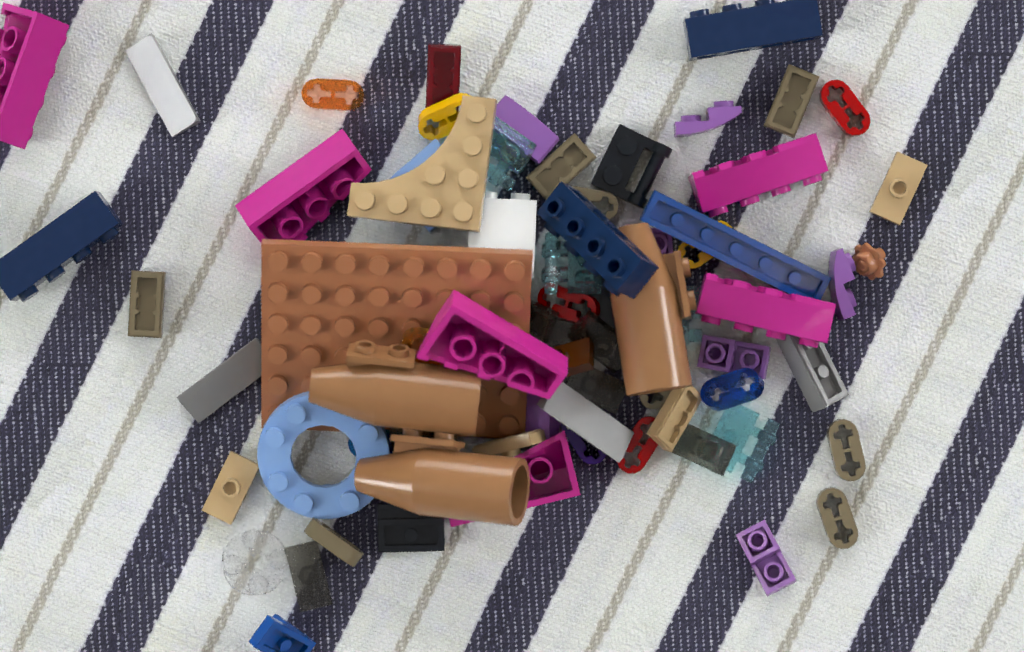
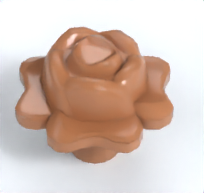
M867 242L863 245H856L853 261L857 273L867 276L870 280H874L876 277H883V268L886 266L884 260L886 257L885 251L882 248L875 249Z

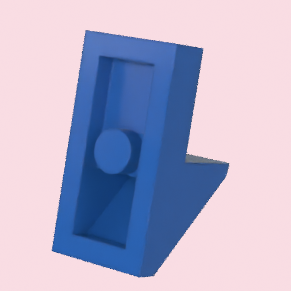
M277 614L273 615V617L267 615L248 641L261 652H310L316 645L314 640Z

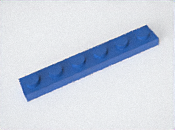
M656 190L653 191L639 219L788 294L792 293L821 300L832 279Z

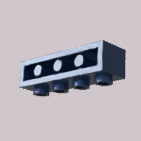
M757 0L754 7L742 8L741 3L723 6L722 12L709 14V9L692 11L689 13L690 18H685L683 21L689 61L817 40L823 36L817 0H788L777 3L774 0Z
M562 181L537 211L546 221L543 225L544 228L558 238L561 236L565 240L563 246L576 257H583L586 260L583 266L595 276L599 277L601 275L606 280L603 283L604 287L617 297L622 293L634 299L659 269L649 257L579 190Z
M94 191L0 259V287L10 301H18L20 299L22 302L29 300L39 292L37 286L46 280L52 283L66 273L64 267L69 263L75 261L78 264L88 258L93 253L90 248L100 241L104 245L120 234L117 229L123 223L103 195L98 191Z

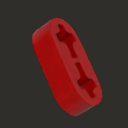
M831 80L821 88L819 93L821 104L846 135L855 137L867 131L871 123L870 115L846 83L840 80ZM829 87H832L834 90L840 88L843 91L840 95V99L845 104L843 108L836 100L828 101ZM847 108L853 116L858 114L862 116L863 120L860 121L862 128L860 130L857 127L850 129L847 126V123L850 121V118L845 113Z
M557 284L545 285L538 293L537 301L539 307L551 315L575 323L589 324L594 322L600 314L598 300L589 294ZM556 290L557 297L566 300L565 305L554 304L551 308V301L546 298L548 294H553ZM585 300H587V307L591 308V313L584 314L583 318H581V311L572 308V304H584Z
M642 417L632 428L634 434L626 452L631 453L636 445L640 446L641 449L637 454L640 463L637 466L632 464L628 468L624 466L626 460L623 457L620 463L617 462V464L624 472L635 474L641 471L657 448L658 444L651 437L647 438L644 445L639 442L644 433L640 429L643 423L649 425L651 422H654L655 417Z

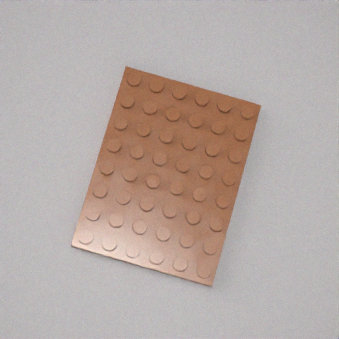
M262 239L261 428L264 427L269 416L280 404L297 394L309 391L313 368L346 364L349 342L355 343L360 340H367L381 346L403 344L410 349H416L417 355L437 313L453 290L458 291L529 334L533 250ZM415 357V362L417 363L444 365L443 363L429 359L428 361H425ZM481 378L475 436L455 434V436L504 438L524 433L526 428L527 392L508 387L507 383L491 378L490 381ZM323 425L307 429L315 431L342 432L336 429L335 427ZM385 427L388 434H402L403 429ZM423 431V435H434L435 433Z

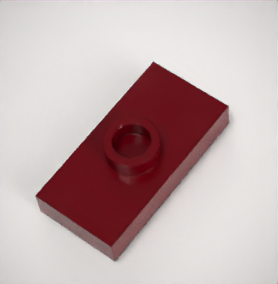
M428 43L425 108L455 94H459L461 45Z

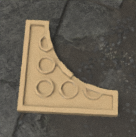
M463 95L461 107L451 132L437 151L415 169L389 180L371 183L351 182L347 216L480 233L497 100Z

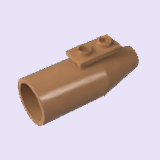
M649 223L618 227L625 236L659 267L634 299L622 293L617 297L610 292L626 396L647 395L690 387L693 384L682 319H692L691 311L697 310L694 290L687 291L685 278L691 277L688 257L682 258L680 250L674 251V253L662 254Z
M360 340L355 343L349 342L346 364L312 369L309 402L373 426L475 436L481 378L477 377L475 373L459 368L458 370L444 367V365L415 362L416 349H410L403 344L381 346L375 345L371 341Z
M403 429L402 435L391 434L390 441H395L392 454L361 458L356 465L354 484L358 492L417 515L518 526L522 522L527 509L530 491V473L527 461L524 458L460 452V448L464 449L465 442L454 441L455 434L435 432L434 438L422 437L423 431Z

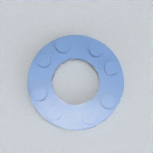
M306 391L284 401L267 419L258 442V468L269 492L286 508L310 518H340L357 512L374 499L356 490L354 484L355 469L361 458L390 454L389 438L385 427L373 426L310 403L309 391ZM320 425L335 427L345 433L352 441L356 452L355 467L350 475L341 482L332 485L313 484L302 478L294 468L291 458L292 445L298 435L308 428Z

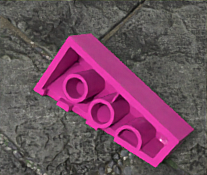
M3 3L1 14L5 15L6 19L4 28L0 29V141L25 150L27 142L32 137L33 126L38 112L44 104V95L49 81L55 73V65L61 48L65 45L66 34L70 25L39 12Z
M342 128L237 203L235 207L260 242H262V239L306 240L308 238L306 233L318 220L322 223L330 215L329 210L337 200L343 201L349 195L351 182L360 183L372 169Z
M814 133L774 146L767 151L762 150L749 154L737 161L733 160L718 164L707 171L699 170L693 172L688 179L699 212L702 214L708 212L709 217L712 218L729 212L728 205L739 202L741 207H745L759 202L758 195L770 191L772 197L791 191L790 184L802 181L803 186H808L822 181L821 174L829 170L817 134Z
M712 273L704 274L697 302V310L695 311V314L702 315V322L720 326L721 320L734 322L733 329L753 333V329L756 327L767 330L766 337L785 341L786 335L799 338L798 344L818 348L819 342H828L836 304L802 295L786 294L783 291L769 287H756L736 279L718 278L719 275Z
M456 290L452 291L437 313L416 355L418 359L425 361L429 359L443 363L444 367L458 370L459 368L477 374L479 378L488 381L491 378L507 383L508 387L546 399L552 397L568 374L567 356Z
M565 430L515 456L517 458H524L529 467L530 491L527 508L581 495ZM449 519L451 527L474 522Z

